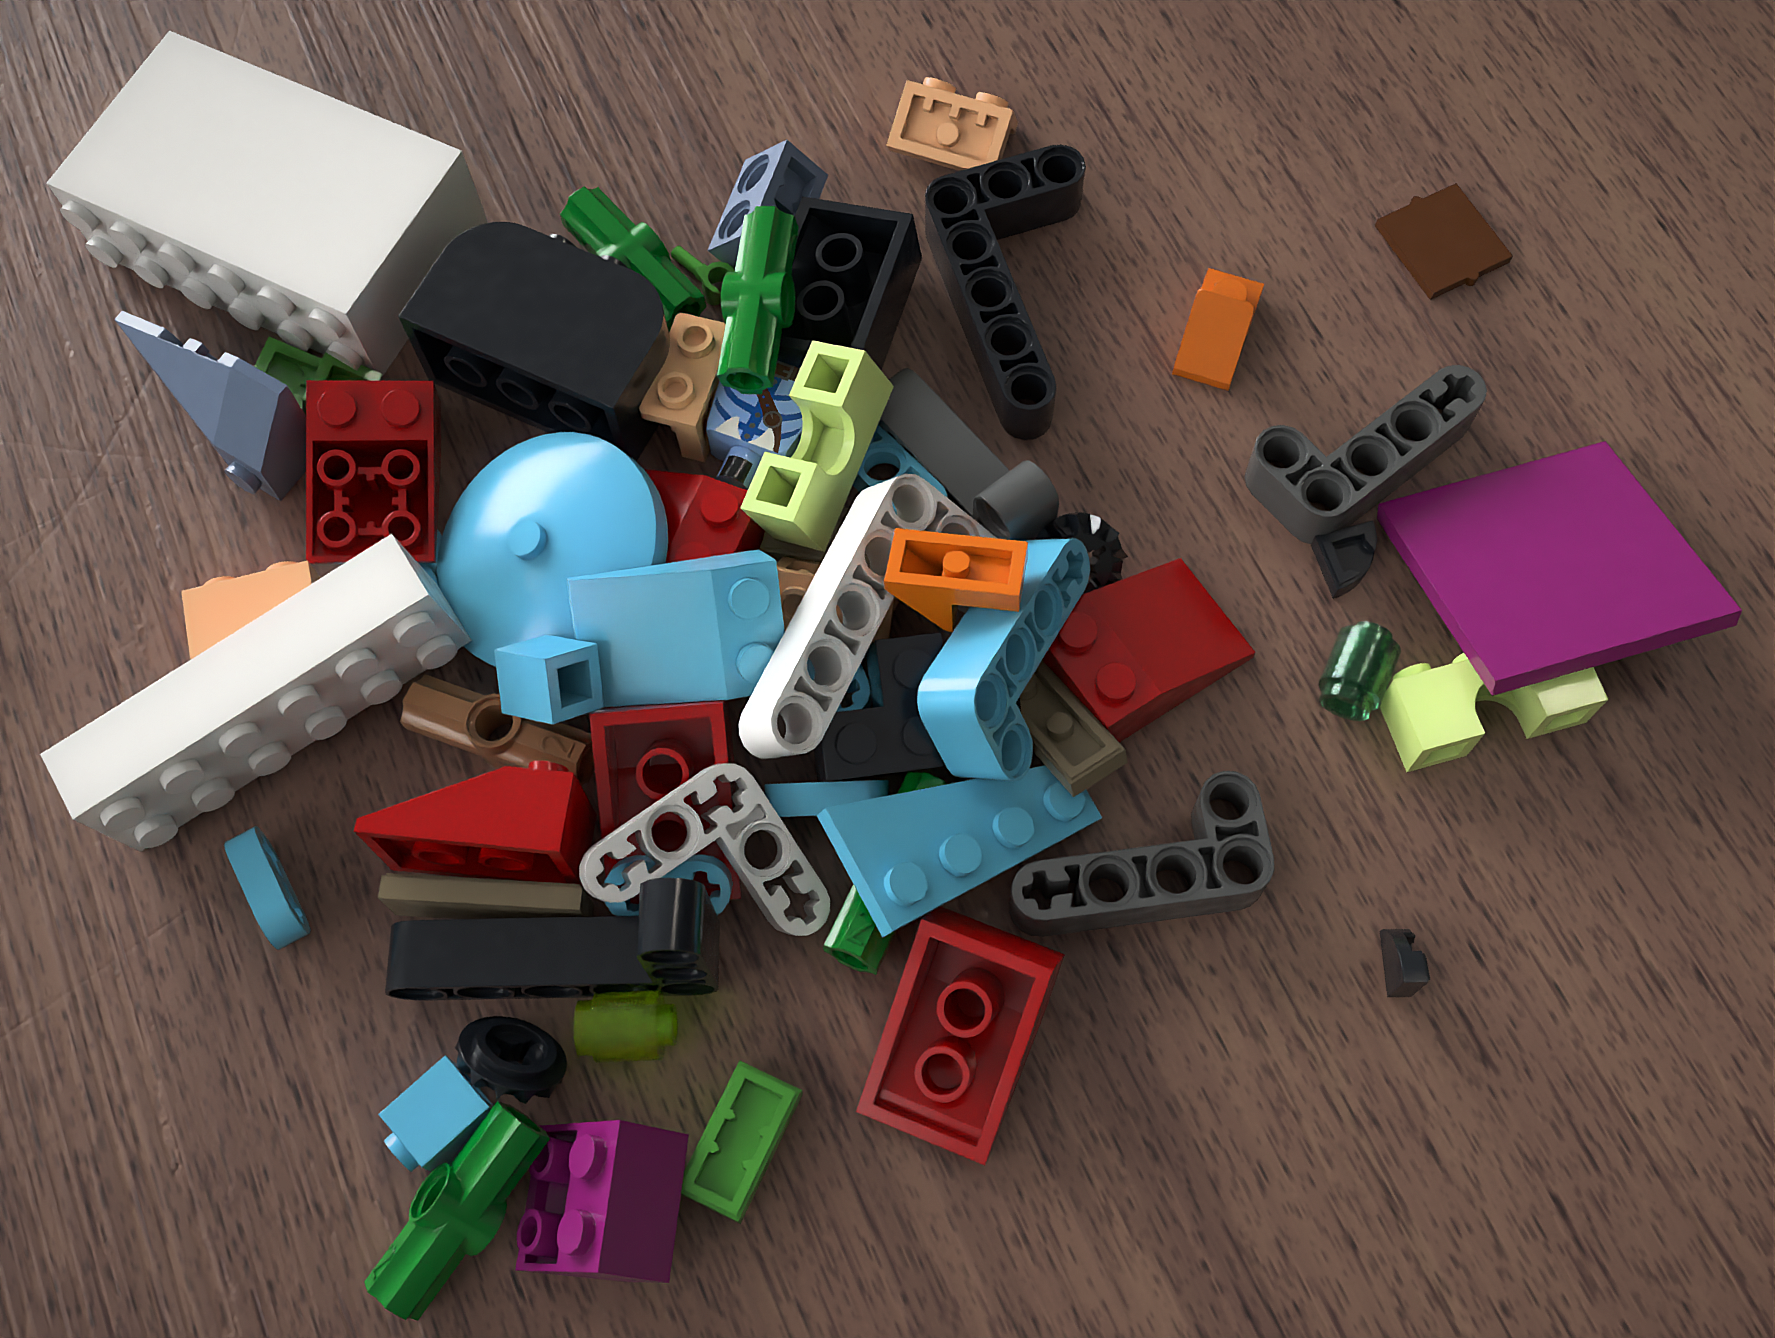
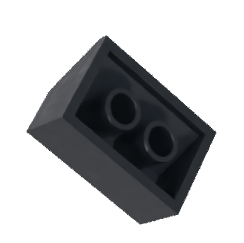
M802 196L794 216L799 226L791 271L795 288V313L791 326L789 328H782L777 360L801 368L813 340L864 350L879 369L882 370L922 260L913 214Z

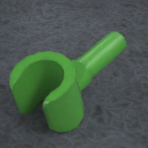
M676 246L671 252V257L695 275V278L702 283V293L708 304H720L721 292L712 284L723 282L727 272H735L733 267L724 262H713L709 265L703 264L684 248Z

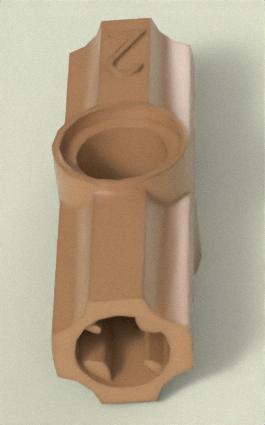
M424 674L420 680L412 682L402 701L403 713L400 722L404 728L481 756L487 764L495 769L504 766L528 768V764L532 761H550L567 767L569 772H574L581 786L589 782L595 770L591 733L560 722L552 725L502 714L500 694L482 695ZM505 724H513L510 732L500 740L489 741L491 733L496 728Z

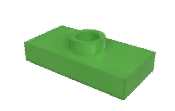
M739 1060L684 1171L681 1195L741 1224L803 1095L802 1090Z

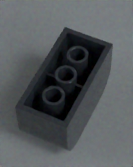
M491 222L481 224L459 234L445 247L398 315L429 381H434L436 385L547 433L576 432L589 434L613 444L637 462L660 424L643 419L639 407L643 397L663 367L669 352L670 336L662 301L650 281L641 274L629 269L624 263L612 256L602 255L599 257L577 248L571 241L561 235L550 234L548 236L516 223Z

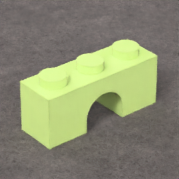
M812 340L789 394V397L798 405L802 414V434L798 447L791 458L764 452L740 508L774 539L823 552L827 548L894 387L866 351Z
M1462 653L1452 661V664L1431 669L1430 664L1420 663L1399 671L1393 676V681L1378 704L1406 772L1464 757L1470 753L1485 734L1475 709V702L1494 701L1509 708L1517 717L1526 738L1529 739L1586 723L1607 702L1608 697L1594 667L1492 696L1466 655Z

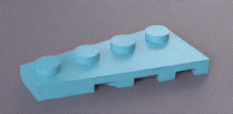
M1046 766L1029 768L1026 775L1018 781L972 779L827 807L816 815L882 938L1102 818L1087 790L1072 797Z

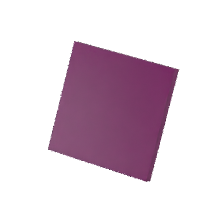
M1606 441L1382 502L1378 505V522L1492 696L1737 626L1742 609Z

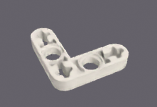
M715 764L703 769L592 845L584 853L579 865V878L583 888L592 897L609 903L624 902L640 893L641 883L651 879L662 878L715 840L768 922L776 930L794 936H808L818 931L825 924L830 913V898L825 886L755 778L746 768L737 764ZM717 777L721 782L735 781L739 787V790L732 795L736 806L732 810L727 805L715 806L701 815L704 820L710 823V827L704 831L699 815L683 799L690 794L693 805L702 804L717 792L716 786L713 783ZM666 812L679 815L687 827V836L684 843L679 849L672 852L660 850L652 839L654 821ZM758 830L769 832L777 844L775 860L764 869L752 867L744 855V846L747 838ZM635 832L640 849L655 862V865L647 871L645 860H636L622 871L621 874L626 883L621 888L612 883L599 885L596 877L604 870L603 864L599 859L604 854H607L612 859H621L636 850L637 848L627 841V837ZM790 865L794 868V873L783 876L790 890L794 893H808L810 896V900L803 906L807 914L804 920L794 916L785 917L783 911L790 905V900L780 885H771L767 891L763 886V882L781 876Z

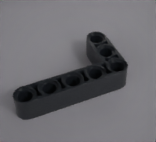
M1062 144L1047 146L941 176L933 180L925 192V235L999 421L1006 433L1021 440L1036 439L1048 431L1053 419L1057 387L1055 377L997 240L1066 221L1079 211L1086 170L1085 160L1078 150ZM990 304L995 305V307H984L981 305ZM1010 351L1016 354L1007 356L1000 354L999 352ZM1030 399L1036 401L1037 404L1025 405L1018 402V400Z
M656 878L640 884L639 916L445 919L396 922L391 925L385 993L393 998L417 1001L695 996L711 994L718 991L720 921L707 890L701 882L684 878Z

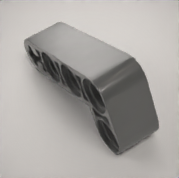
M1462 365L1447 366L1437 371L1327 457L1297 429L1285 425L1271 426L1263 430L1256 439L1244 476L1246 486L1251 494L1293 536L1302 542L1312 544L1316 535L1329 534L1335 530L1352 525L1459 441L1469 430L1485 401L1487 393L1485 381L1479 373L1470 367ZM1437 408L1443 410L1442 414L1439 413ZM1400 434L1408 435L1415 441L1406 440ZM1267 461H1279L1287 468L1274 467ZM1359 467L1366 469L1369 472H1371L1373 476L1363 475L1360 472H1358L1355 468ZM1316 501L1322 503L1330 511L1318 510L1311 506L1309 502Z
M904 368L888 379L894 387L878 425L943 485L948 499L998 539L1016 541L1035 540L1039 532L1057 518L1059 508L1058 494L1048 476L1035 463L1024 460L1012 470H1009L913 370Z
M1222 771L1213 774L1207 779L1191 812V824L1195 840L1039 860L1026 864L1017 872L1012 882L1009 899V914L1012 922L1020 931L1030 936L1045 937L1238 911L1250 907L1259 899L1274 873L1273 851L1261 797L1256 785L1247 776L1236 771ZM1216 799H1225L1232 802L1238 808L1240 818L1225 820L1218 817L1212 811L1209 802ZM1238 861L1245 864L1251 870L1254 882L1244 885L1231 881L1225 874L1223 863ZM1163 870L1179 872L1187 880L1189 890L1180 894L1170 893L1159 885L1156 874ZM1100 878L1110 879L1121 887L1124 897L1113 903L1103 902L1092 894L1089 884ZM1069 883L1076 884L1074 891L1075 907L1071 906L1072 893L1066 894ZM1042 889L1044 898L1051 900L1050 908L1039 910L1036 900L1029 899L1031 890Z

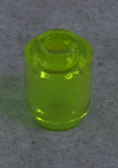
M661 990L595 993L592 1000H579L576 1004L574 1042L578 1056H593L596 1063L663 1060L666 1046H676L677 1008L675 1004H665L664 995Z

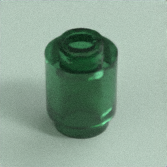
M1361 621L1356 625H1348L1340 629L1318 683L1322 691L1319 702L1327 711L1344 719L1364 721L1369 718L1371 710L1378 709L1381 706L1401 654L1400 646L1393 639L1392 633L1387 628L1373 622Z

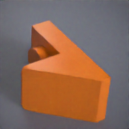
M1208 268L1202 287L1197 290L1172 374L1229 391L1264 284Z
M895 528L884 578V588L943 630L952 633L955 628L959 605L1019 612L1028 559V542Z

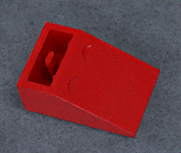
M306 380V561L308 560L311 565L344 564L390 534L401 543L418 563H436L441 470V401L434 381Z

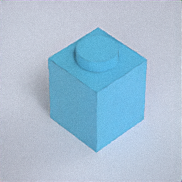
M543 635L494 650L502 714L553 725L604 708L597 643Z
M445 1055L378 1115L392 1131L384 1142L395 1157L411 1172L419 1165L431 1172L440 1164L446 1162L450 1165L494 1105L479 1087L471 1086L470 1076L456 1068V1063Z

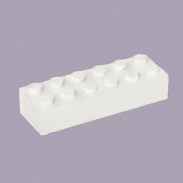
M390 534L40 755L73 820L141 852L146 848H153L166 843L176 835L180 826L202 812L213 811L224 806L234 797L235 791L257 777L279 771L288 764L293 754L310 743L337 734L344 728L348 719L368 706L390 700L400 692L403 684L426 669H435L445 665L454 658L459 648L472 640L437 583L401 543Z

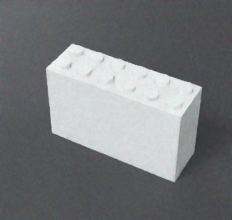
M169 31L46 183L61 203L62 208L60 212L63 217L78 228L88 241L85 245L86 249L105 265L115 268L118 264L128 267L134 270L147 283L157 288H163L165 285L173 287L202 308L211 309L212 306H216L229 312L235 320L252 330H259L260 327L277 333L288 345L305 352L309 348L322 354L326 352L356 371L360 365H363L383 375L409 339L398 315L445 247L459 234L472 227L488 223L461 150L172 31Z

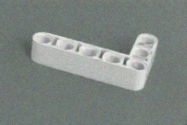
M903 474L862 490L850 508L741 714L739 736L744 747L756 757L769 759L805 754L815 749L820 743L895 597L884 588V578L895 528L987 538L997 537L929 482L916 474ZM893 503H894V506H895V508H896V510H897V515H896V513H895V511H894ZM865 553L869 558L870 568L865 561ZM836 605L840 607L843 614V624L838 619ZM959 605L958 610L966 613L970 606ZM808 658L812 661L815 669L814 681L810 678L807 670ZM779 714L783 717L786 724L784 739L777 728Z

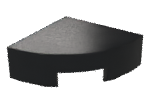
M1373 520L1314 537L1311 547L1333 599L1354 589L1369 570L1377 545V533Z
M1382 929L1379 932L1387 997H1412L1430 980L1425 953H1422V951H1412L1411 943H1414L1416 936L1410 929Z

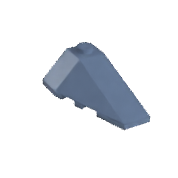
M122 311L116 317V322L227 463L228 467L224 470L225 474L235 484L251 494H255L261 489L281 501L306 471V415L288 386L234 355L225 352L218 360L209 353L210 351L203 343L190 338L183 345L166 328Z

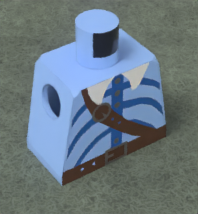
M777 360L773 387L766 388L762 394H741L733 388L722 386L719 380L706 426L711 454L717 459L724 461L716 477L717 480L748 490L764 452L790 458L794 454L801 439L802 414L798 405L789 397V394L800 368Z

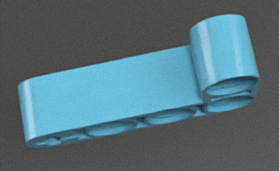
M1076 538L1018 540L1028 542V559L1019 612L969 607L923 676L917 696L918 711L941 758L953 776L959 778L1018 781L1028 772L1033 755L1032 737L1016 702L1087 586L1090 574L1089 556L1084 544Z

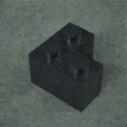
M941 633L875 640L870 644L866 652L873 708L835 713L822 740L814 749L818 782L946 766L921 720L917 702L919 685L923 676L943 648Z

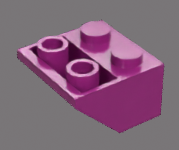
M623 1120L539 1125L546 1131L550 1139L529 1167L531 1177L525 1213L517 1229V1246L519 1250L515 1270L624 1282L669 1283L689 1134Z

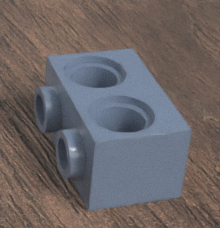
M788 140L746 159L707 251L721 262L732 266L735 270L744 215L752 213L755 206H776L780 211L795 216L802 196L815 199L820 198L828 174Z

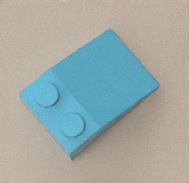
M759 549L566 578L575 640L597 643L604 707L718 701L751 696L785 633L776 559Z

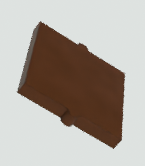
M1457 183L1425 198L1415 196L1411 199L1409 205L1377 219L1375 224L1377 230L1430 300L1463 284L1474 286L1478 277L1510 263L1513 257Z

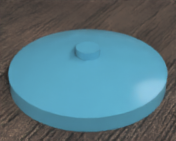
M558 432L541 435L513 446L492 460L470 482L458 499L446 523L438 552V587L472 640L464 645V647L477 658L496 667L495 649L543 635L575 640L566 578L665 564L668 551V525L661 496L647 472L635 460L613 444L589 434Z

